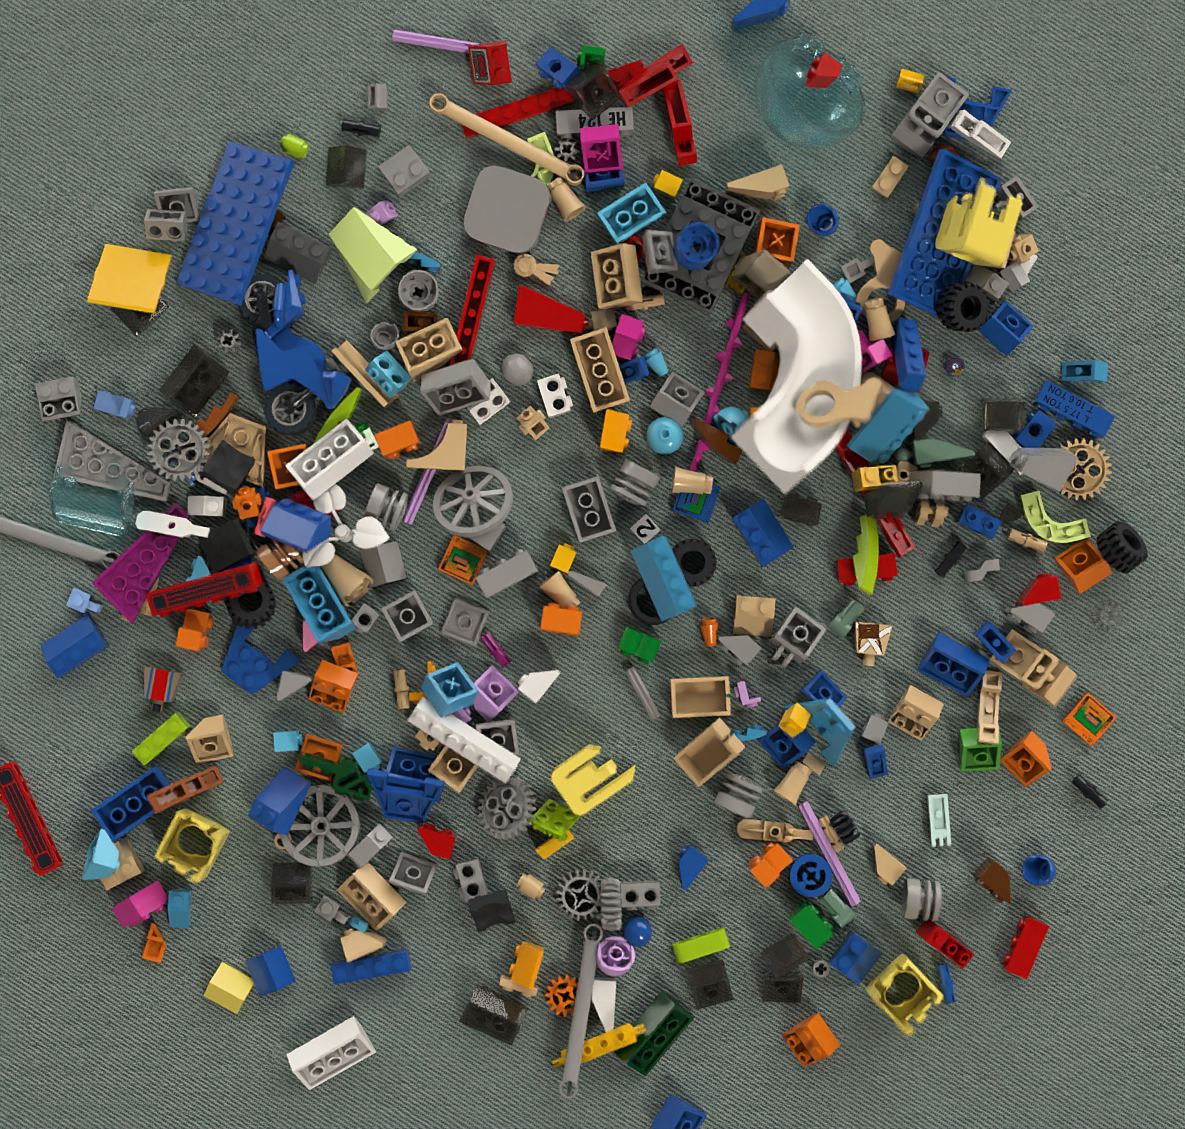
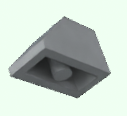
M978 265L972 267L965 280L966 283L976 284L977 287L983 288V292H986L987 297L994 302L1000 298L1009 285L1006 280L994 272Z
M379 823L347 856L361 869L393 837Z

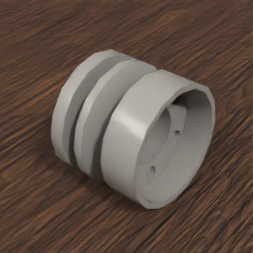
M422 270L411 271L404 275L398 288L399 301L404 309L424 313L432 309L438 298L439 288L437 281L431 274ZM415 289L423 291L420 298L417 295H413L415 294Z
M624 460L619 471L626 477L625 479L615 477L614 480L621 484V486L618 487L612 484L610 489L618 497L634 505L646 507L647 502L641 499V496L650 498L651 495L645 491V488L655 489L660 477L633 462Z
M377 483L369 499L364 518L372 517L378 521L380 518H383V528H386L389 521H391L389 530L395 532L405 515L408 494L403 493L400 500H397L399 496L398 490L394 492L392 497H389V487Z
M727 772L725 777L733 780V782L730 784L723 781L722 784L729 791L728 793L719 791L714 803L751 819L756 807L749 803V800H759L760 797L752 793L754 790L762 793L764 788L760 787L755 781L740 774Z
M906 878L902 893V917L917 919L919 911H921L923 920H927L930 914V920L937 921L942 905L940 881H933L931 887L930 880H926L923 888H921L919 879Z

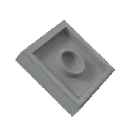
M454 598L441 634L476 647L490 611Z

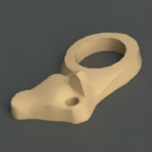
M881 239L874 240L870 244V251L875 261L876 277L869 280L860 289L856 300L863 307L862 312L865 317V301L868 300L871 292L877 288H890L902 253L891 248ZM896 298L895 306L888 314L891 323L901 316L905 306V302Z
M870 378L864 384L844 391L830 381H815L816 385L807 388L800 395L798 402H796V409L801 420L806 425L814 428L830 426L847 419L853 420L855 427H861L860 422L866 423L871 419V413L875 409L876 399L882 389V383L878 378ZM817 395L830 396L835 401V405L828 414L813 416L806 412V405L811 398Z

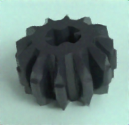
M846 811L838 812L830 818L832 827L844 844L852 843L860 836L858 828Z

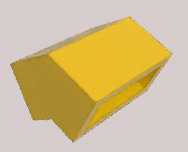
M901 69L896 88L919 94L925 75Z

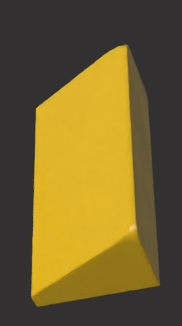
M568 830L566 833L568 837L565 842H559L551 836L536 847V852L543 859H546L573 840L574 835Z

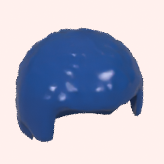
M820 203L814 205L807 213L806 222L813 233L819 236H829L837 230L839 218L833 208L827 204Z
M1044 855L1028 856L1022 866L1023 878L1030 884L1038 886L1047 885L1053 881L1056 875L1055 864Z

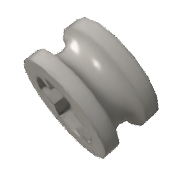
M818 959L812 964V971L815 976L823 978L829 974L830 968L825 960ZM819 964H823V967L826 966V970H823L821 974L818 970H815L816 967H819Z

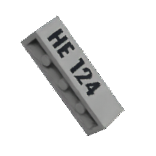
M632 107L556 111L557 138L572 140L573 137L580 136L581 139L580 128L614 124L619 125L620 137H628L634 131Z

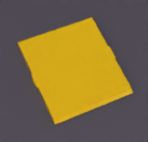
M105 244L99 265L94 274L87 302L155 313L161 291L166 282L165 278L172 255Z

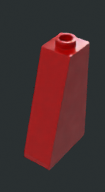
M519 285L514 316L515 326L582 335V332L587 330L588 319H585L584 313Z

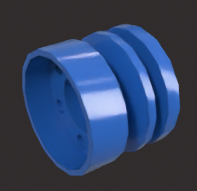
M703 223L690 224L685 227L675 240L673 246L674 257L683 268L699 270L705 267L716 255L719 239L716 232L709 225ZM691 247L697 248V252L694 249L691 250Z

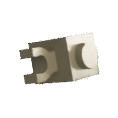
M614 308L598 309V311L591 312V318H588L590 330L594 329L596 331L607 327L608 332L616 331L617 325Z

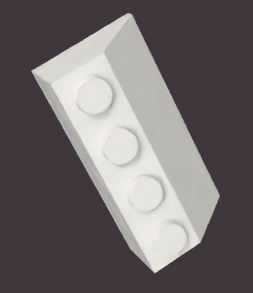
M345 419L289 462L286 467L310 498L315 500L373 455L374 452L353 425Z
M353 1016L299 1048L294 1049L287 1054L292 1072L311 1090L376 1053V1050L362 1025Z

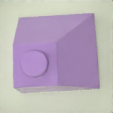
M493 665L473 683L479 691L474 701L475 710L489 723L519 693Z

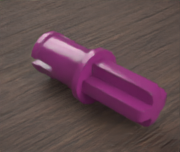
M489 632L481 636V641L491 652L490 656L493 655L502 668L512 661L501 648L502 645L499 646Z

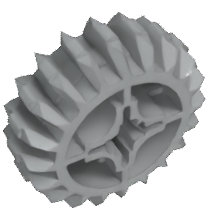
M575 869V876L569 871L568 876L570 878L567 879L563 876L562 880L565 883L558 882L557 884L562 888V890L557 889L555 891L556 894L561 895L556 897V901H562L558 908L565 907L563 910L564 915L568 911L571 912L569 915L570 919L575 914L577 915L576 921L580 920V915H583L584 921H587V914H590V917L593 919L595 918L594 910L598 914L601 913L598 906L601 907V882L597 883L600 876L597 875L593 879V871H590L589 876L586 875V869H583L582 874H579V870ZM585 880L579 888L569 886L573 881ZM590 882L597 890V899L587 891ZM585 887L584 895H587V897H582L577 903L578 895L576 893H580ZM565 891L575 898L572 907L566 901ZM583 902L593 904L588 909L577 910Z
M607 878L601 881L602 928L604 930L615 931L621 928V890L619 879Z

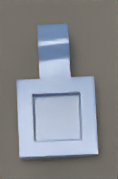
M73 588L66 606L82 613H86L87 608L100 613L103 607L91 601L93 595Z

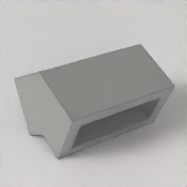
M375 83L368 85V109L375 111L388 110L387 84Z
M1015 262L1000 271L1004 280L1009 283L1008 287L1011 292L1030 282L1019 262Z

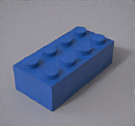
M159 765L155 766L93 808L91 812L106 831L111 841L114 842L155 814L147 796L171 785V782Z

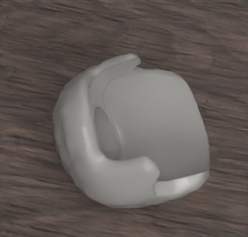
M515 353L507 356L502 361V374L511 384L523 386L532 379L534 368L526 356Z

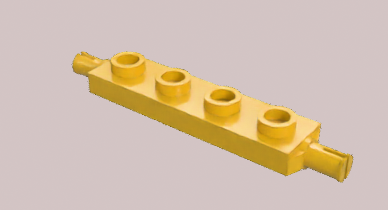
M628 1023L584 1041L581 1064L636 1042V1035L646 1032V1028L641 1029L645 1026L641 1024L633 1028ZM567 1049L560 1051L561 1058L552 1061V1064H555L553 1065L554 1068L565 1065Z

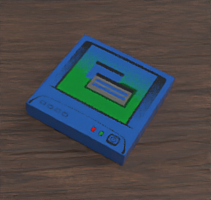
M712 484L711 494L678 493L672 511L709 523L720 486Z

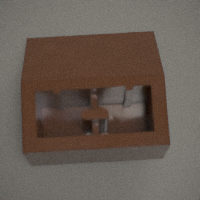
M988 857L974 872V875L977 877L975 881L986 890L990 888L992 890L990 894L1001 903L1005 901L1009 904L1011 902L1010 874L995 860Z

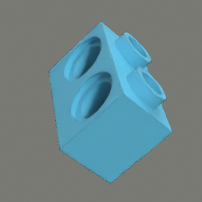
M387 350L373 359L365 369L389 398L404 389L412 380L411 376Z

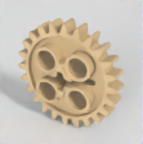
M1075 438L1074 444H1071L1068 440L1067 447L1060 445V448L1069 451L1075 456L1080 450H1084L1087 453V458L1084 461L1077 460L1070 474L1077 470V465L1082 466L1088 460L1094 458V461L1083 469V474L1077 473L1069 481L1066 480L1062 487L1061 495L1068 492L1067 498L1074 494L1075 500H1078L1079 495H1082L1083 500H1086V494L1094 498V491L1100 494L1099 487L1106 488L1103 482L1110 481L1106 474H1112L1111 471L1107 470V467L1112 466V464L1106 463V460L1110 458L1109 456H1103L1106 450H1098L1100 444L1093 447V440L1086 444L1085 438L1082 439L1081 443ZM1092 465H1096L1099 468V473L1096 476L1089 474V468ZM1077 477H1081L1084 481L1081 488H1076L1073 485V481Z

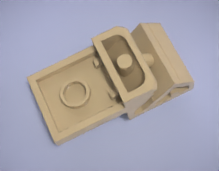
M1012 629L1006 639L1017 651L1004 663H1001L994 655L991 657L990 662L1020 681L1024 688L1055 708L1076 680L1077 674L1068 666L1059 663V659L1045 649H1041Z

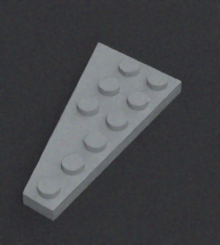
M66 420L54 472L55 477L167 502L171 487L170 482Z

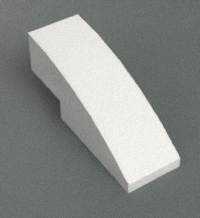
M958 110L948 126L968 141L998 158H1002L1011 143L984 121L977 120L965 110Z

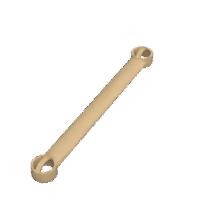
M437 93L430 98V109L433 113L443 114L565 178L570 185L576 186L582 183L584 170L579 165H570L450 102L444 94ZM441 98L445 100L446 106H442L434 100ZM570 170H579L582 174V177L580 178L573 175L572 173H570Z

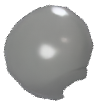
M386 321L375 325L370 334L373 346L383 351L393 349L396 346L395 341L399 340V329L395 323L390 324Z

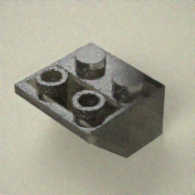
M301 862L273 863L271 904L311 903L313 901L312 866Z

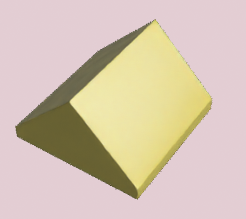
M222 962L209 982L204 997L238 1014L254 985V981L250 976Z

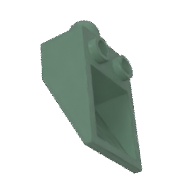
M932 438L913 441L909 444V450L906 448L899 449L896 452V459L898 462H908L911 459L912 465L917 466L918 469L931 467L932 463L969 458L974 456L975 453L972 450Z

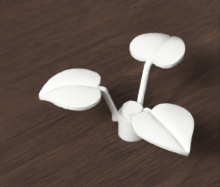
M334 484L314 500V506L323 514H328L332 511L338 522V526L335 528V537H329L307 553L303 552V561L306 567L328 564L335 555V548L329 543L330 541L340 540L342 542H349L353 537V542L356 546L369 549L383 544L389 539V536L381 523L372 517H365L359 520L356 524V529L353 530L344 525L335 510H341L345 507L346 497L343 490L337 484Z

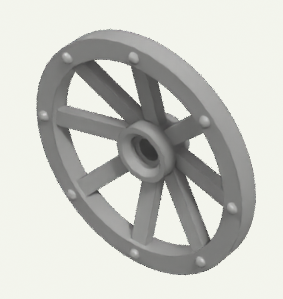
M487 466L466 467L464 471L452 473L440 484L434 496L433 511L439 524L449 533L462 537L478 536L495 529L505 520L513 504V491L507 478L498 470ZM471 476H487L475 488L473 487ZM465 478L466 489L462 490L451 487L457 481ZM493 479L499 481L504 489L482 491ZM446 492L461 496L441 506ZM505 496L501 509L482 499ZM462 504L452 523H449L442 513ZM482 506L496 516L481 525L477 508ZM467 509H471L475 527L458 526Z
M316 785L309 787L306 796L316 793L318 817H315L306 807L301 805L299 810L312 822L311 824H292L290 830H311L312 832L296 848L292 845L289 835L280 833L282 843L288 853L297 861L309 866L324 867L341 861L352 851L359 837L360 818L355 804L347 795L342 796L334 793V789L330 786ZM323 793L335 795L340 799L326 817H324ZM345 804L350 812L352 822L331 823L330 821ZM323 823L324 828L320 830L319 826ZM352 828L350 838L345 846L331 832V829ZM318 835L317 860L300 854ZM327 836L341 851L332 857L323 859L324 839Z

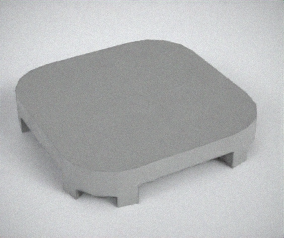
M501 166L486 167L479 173L464 216L466 232L470 237L480 242L514 253L522 254L529 252L538 243V237L549 204H551L552 196L549 188L537 178Z

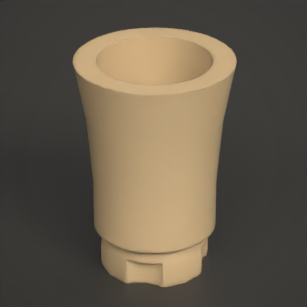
M561 177L547 185L564 222L572 220L586 209V206Z
M879 297L865 301L869 341L885 339L895 335L883 298Z
M675 466L671 493L711 494L713 476Z
M560 570L552 574L539 586L562 609H567L568 606L576 607L580 603L576 597L577 595L570 588Z
M796 761L773 792L796 806L812 770Z

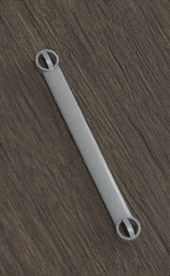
M0 517V533L103 565L105 568L109 567L106 561L111 563L115 561V559L107 557L109 554L121 556L116 551H106Z
M596 923L588 925L584 930L585 942L563 1079L559 1085V1092L564 1098L574 1097L579 1090L578 1077L597 965L596 953L600 940L604 935L602 927ZM590 926H593L592 938L590 940L587 937V930ZM598 927L600 930V937L598 938V940L595 941ZM568 1081L567 1093L565 1094L562 1091V1085ZM573 1082L576 1090L573 1095H570Z

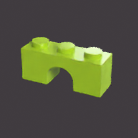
M179 712L175 713L131 752L146 766L192 726Z

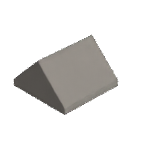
M193 187L154 191L158 210L186 211L187 222L200 220L197 192Z
M645 231L642 239L648 274L678 270L673 252L672 232Z
M501 524L485 534L469 538L487 550L492 551L506 528L504 524Z
M397 541L360 551L366 574L373 579V584L369 583L370 588L407 578Z
M288 670L283 671L277 700L282 701L312 683L314 676Z
M514 719L476 724L478 732L514 755H520Z
M401 852L389 883L426 895L437 864Z

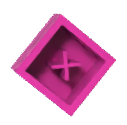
M618 124L580 128L585 173L623 169Z

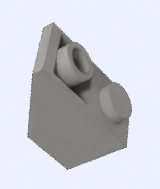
M748 635L720 636L717 639L720 641L718 645L725 652L729 650L734 654L732 658L740 666L742 663L747 665L762 649Z

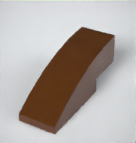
M690 418L689 422L695 433L712 452L730 464H737L743 450L727 442L729 434L697 418Z

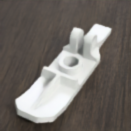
M151 511L140 512L135 522L139 530L182 538H189L190 535L208 538L210 528L193 525L186 518ZM175 523V527L170 529V525Z

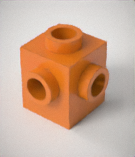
M243 487L236 491L235 498L232 501L234 509H238L240 519L258 516L262 500L260 493H256L255 487Z

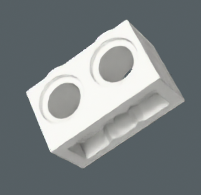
M556 374L537 380L549 419L571 412L570 407L573 404L570 395L566 396L564 389L567 388L564 377L560 378V375ZM550 382H556L558 389L556 391H549L547 385ZM556 400H562L564 407L557 410L553 407V403Z
M493 378L489 380L491 382L490 400L466 407L479 425L510 403Z

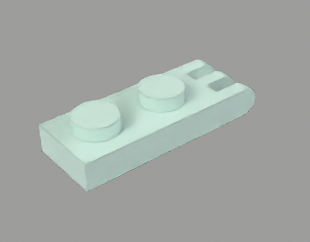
M927 795L931 847H936L935 839H938L939 847L943 846V839L945 838L946 845L951 846L948 795Z

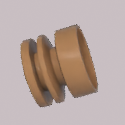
M272 539L275 545L273 548L269 544L264 543L255 551L269 571L281 582L284 577L291 574L287 567L289 564L295 569L299 568L295 559L304 564L303 553L296 548Z

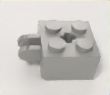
M794 607L769 641L778 648L772 659L776 661L781 656V653L784 652L788 655L782 662L784 668L792 659L801 664L810 655L827 629L800 609Z

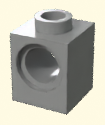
M364 603L352 619L356 627L355 630L361 634L363 632L368 633L381 614ZM363 614H367L370 617V622L367 625H363L360 622V617Z
M875 713L874 716L869 714L860 736L880 744L889 722L884 721L886 717Z

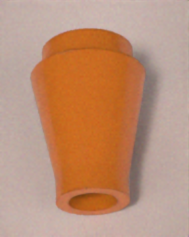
M716 618L701 619L699 626L705 646H716L718 629Z

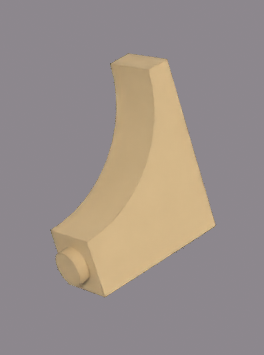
M452 420L451 423L447 424L446 434L440 445L424 457L407 459V468L464 471L467 424H463V420Z

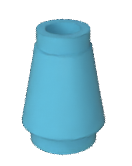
M843 277L838 279L833 286L844 300L854 304L857 296L848 280H844Z
M657 347L644 354L645 362L659 377L669 372L662 352Z

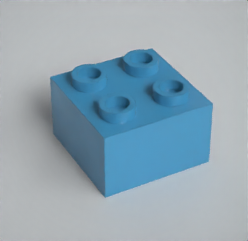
M458 662L427 674L421 687L441 717L473 705L479 692Z

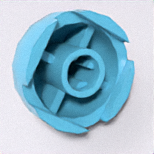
M726 407L713 417V421L717 429H722L723 432L729 434L727 442L734 446L738 445L731 437L750 417L745 410L736 407Z
M658 417L653 420L646 431L647 444L655 453L662 455L672 454L677 451L682 445L684 438L683 428L676 421L668 417Z

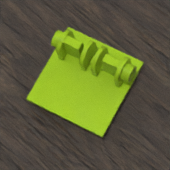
M548 799L534 814L535 818H530L529 821L532 823L533 829H537L543 832V834L548 833L549 837L553 835V838L559 842H565L568 837L566 833L582 815H577L571 809Z

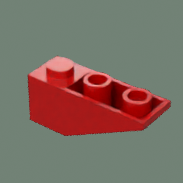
M929 918L924 920L915 931L926 942L962 969L974 956L972 951Z

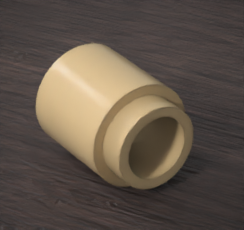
M523 873L516 884V887L520 888L519 891L533 900L536 897L540 899L545 891V888H543L544 883L530 874L526 875Z

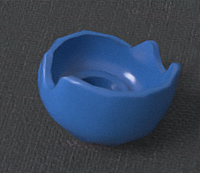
M635 915L626 920L623 925V936L627 940L626 942L635 947L644 946L649 942L652 936L650 922L645 917Z

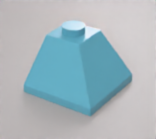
M100 829L89 846L82 875L83 880L108 878L119 867L120 860H117L119 851L103 829Z

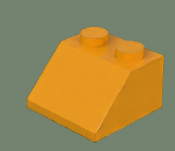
M606 410L600 450L623 454V450H627L629 439L625 438L626 431L631 430L632 424L628 414Z
M522 941L521 946L517 945L514 954L517 957L516 964L512 963L509 975H512L511 981L533 990L544 947Z

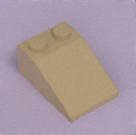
M781 164L729 182L726 185L725 192L732 195L763 199L774 198V200L785 196L784 194L789 189V183Z
M448 318L395 341L413 382L420 380L424 374L438 370L462 351Z

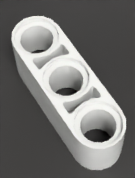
M994 423L982 437L1002 460L1020 476L1022 473L1009 464L1013 452L1022 447L999 423Z

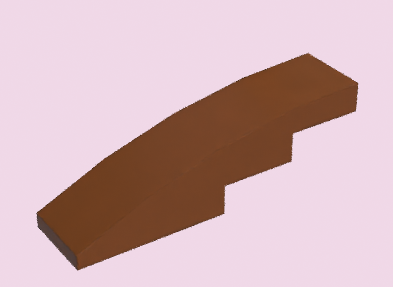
M230 392L222 409L214 405L206 422L201 419L197 420L195 426H200L198 432L205 431L202 436L203 438H209L235 407L240 399L239 396ZM191 443L190 445L182 448L181 451L183 449L195 446V443Z
M216 765L200 773L198 772L148 795L147 798L155 814L223 784L224 780Z

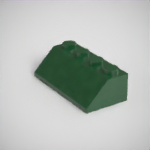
M662 991L632 1026L634 1028L643 1024L645 1027L641 1029L646 1028V1032L636 1035V1042L613 1052L627 1066L646 1076L695 1017Z

